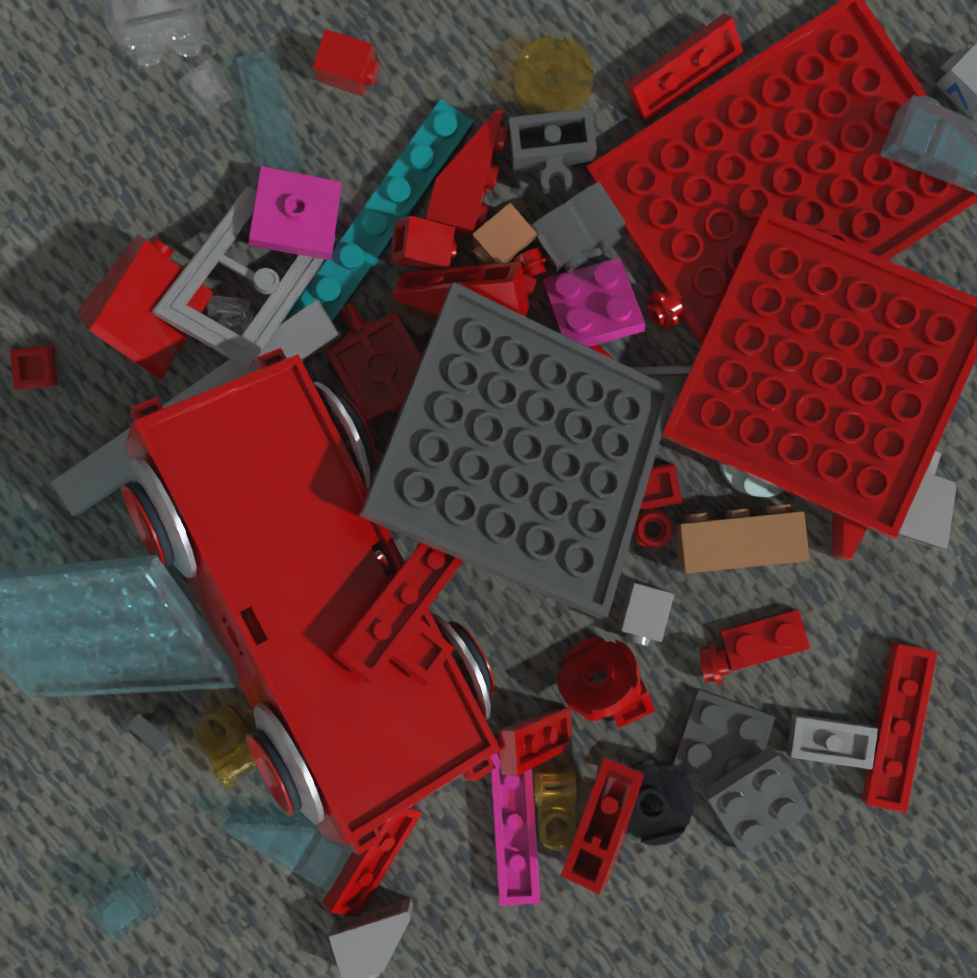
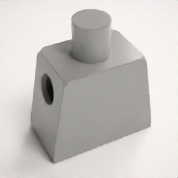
M935 451L897 537L931 548L947 549L956 484L953 481L935 476L941 453Z

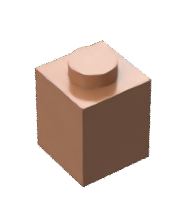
M509 203L472 234L473 244L476 246L472 253L481 265L508 263L535 244L537 233L515 207Z

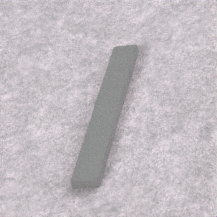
M315 300L280 324L260 355L281 347L286 358L299 354L302 362H305L342 336L320 302ZM229 359L162 406L163 408L169 407L257 370L254 367V363L248 369ZM130 428L51 481L72 516L80 515L132 479L131 458L125 448Z

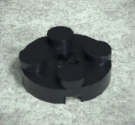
M642 760L629 765V767L645 774L626 834L628 835L630 832L634 837L640 838L641 843L653 846L665 845L675 841L683 834L692 817L694 794L690 783L679 772L677 766L669 761ZM647 793H653L662 799L658 811H653L650 805L644 806L642 804V801L647 797Z

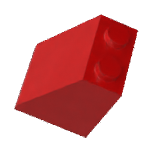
M137 234L76 313L89 331L159 380H162L187 339L188 334L158 318L152 313V310L187 266L188 262L181 268L170 259L174 251L158 238L153 236L148 242ZM202 283L187 305L202 313L213 292Z

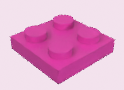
M620 257L543 279L545 294L560 334L584 346L591 347L645 331L643 315Z

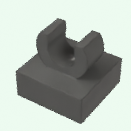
M162 706L149 722L138 713L127 727L161 755L172 743L163 733L175 721L176 716Z

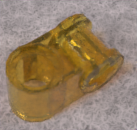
M218 705L211 708L197 722L194 736L211 762L218 779L225 787L230 789L237 785L239 778L255 768L257 769L247 745L246 735L248 731L232 708ZM217 719L221 721L226 727V734L217 735L213 733L209 726V720Z
M569 766L566 771L542 772L540 768H533L535 805H537V825L540 839L544 846L550 850H566L572 845L576 835L575 804L577 802L575 768L574 766ZM553 819H562L567 823V828L561 835H551L545 830L548 822Z

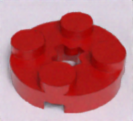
M602 637L589 638L574 645L562 659L564 665L560 675L557 673L559 692L567 705L574 712L581 714L586 720L597 721L602 717L614 715L627 707L641 693V672L638 662L630 648L621 641L615 640L616 643L612 641H604ZM599 670L602 674L608 673L604 681L594 684L590 683L594 680L592 674L595 671Z

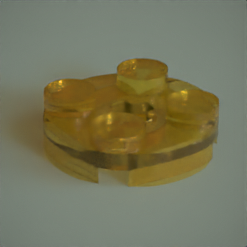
M546 36L529 43L519 54L513 75L515 95L521 106L531 115L583 109L589 100L594 83L593 63L589 54L579 43L565 37L563 41ZM550 71L553 75L558 72L562 73L561 86H547L545 84V72Z

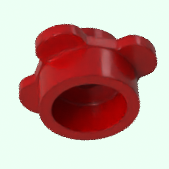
M665 289L662 292L655 290L652 292L653 297L648 296L646 298L648 316L655 325L662 326L665 331H669L672 329L671 325L676 326L679 323L678 319L683 317L682 305L670 290Z

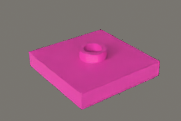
M261 166L249 235V246L331 261L342 182Z

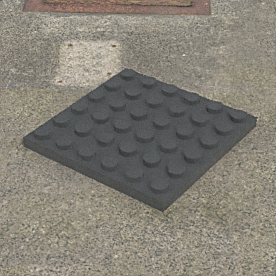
M453 282L448 289L359 516L598 619L606 618L610 612L675 389Z

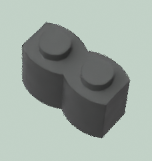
M597 182L575 195L565 204L541 217L531 227L537 233L535 243L538 247H541L544 256L549 257L550 261L548 263L554 272L557 273L565 268L567 273L588 260L585 254L596 247L604 251L617 243L622 238L619 232L623 230L626 222L600 182Z

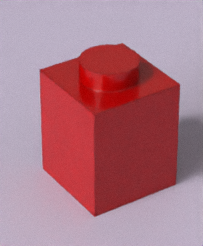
M325 29L312 68L318 82L364 97L367 85L374 86L377 80L380 63L376 61L371 43Z
M411 215L395 222L389 263L423 271L450 268L457 250V244L454 240L455 227Z

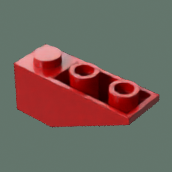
M496 110L435 179L426 220L455 227L454 235L473 239L472 234L477 231V228L479 229L487 222L490 206L483 203L487 189L494 191L499 173V166L493 165L496 150L504 152L508 136V127L502 126V110Z

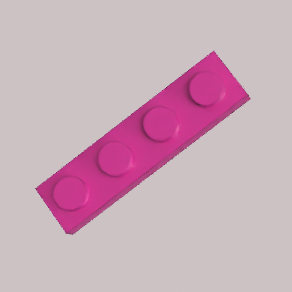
M497 753L490 757L496 767L491 771L499 904L500 906L539 904L541 902L532 769L518 776L501 775V760L498 758Z

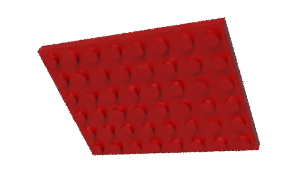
M841 0L591 163L585 170L593 184L600 182L626 223L623 230L662 289L670 290L680 301L683 308V317L681 318L700 346L764 208L886 260H890L977 203L976 167L864 0Z

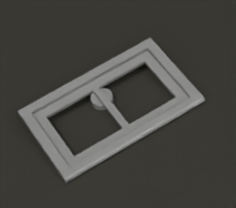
M250 187L244 189L152 310V313L158 318L248 369L251 368L256 358L260 355L324 262V259L298 255L279 282L278 274L272 269L262 268L255 273L224 255L253 216L257 191ZM334 237L333 247L337 243L338 238ZM218 262L252 281L258 292L271 294L242 336L187 305Z

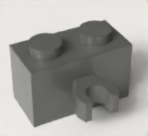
M592 108L509 117L508 138L513 174L543 170L540 187L544 194L549 193V179L554 176L560 177L563 180L564 191H570L572 174L568 167L590 165L593 163L597 150Z

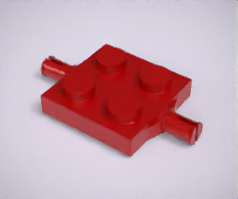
M350 303L346 306L354 320L351 319L344 307L339 310V314H341L351 332L346 335L343 341L329 348L325 353L365 422L368 423L385 412L397 410L400 413L422 356L395 311L377 321L364 323L355 304Z

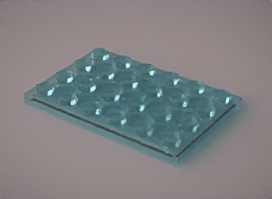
M157 555L0 571V667L29 698L235 688L238 683L239 675L234 663Z

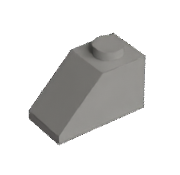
M411 898L361 913L359 917L351 916L333 923L329 940L341 978H377L380 973L384 972L411 919L413 909Z

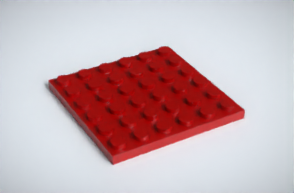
M764 208L664 426L661 437L889 538H897L977 359V298Z

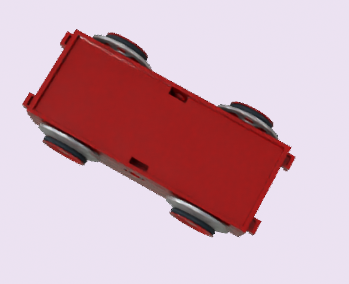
M280 347L256 358L254 367L257 371L174 405L163 408L159 398L155 397L131 407L130 415L134 421L130 427L125 448L131 458L133 482L122 485L121 491L130 518L154 562L160 568H165V566H170L173 563L185 576L254 712L257 729H254L251 734L248 733L246 735L247 745L256 767L273 798L289 817L300 810L318 826L323 837L343 845H351L350 848L353 853L360 855L383 840L378 830V827L462 774L466 781L475 782L496 768L490 756L501 749L486 722L490 718L491 704L489 696L494 693V680L484 653L467 629L458 622L449 621L447 623L437 614L431 613L429 609L421 617V620L450 643L454 650L426 685L419 683L392 659L389 660L374 682L368 684L333 656L337 648L402 566L404 560L388 528L359 516L370 487V471L373 470L376 464L373 440L363 417L347 396L341 393L333 394L328 387L318 381L313 383L299 354L286 358Z

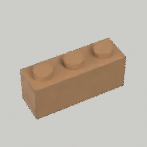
M790 504L765 506L766 514L750 516L749 508L725 510L724 519L710 520L709 512L684 515L685 523L674 524L679 572L688 574L810 561L804 511H791Z

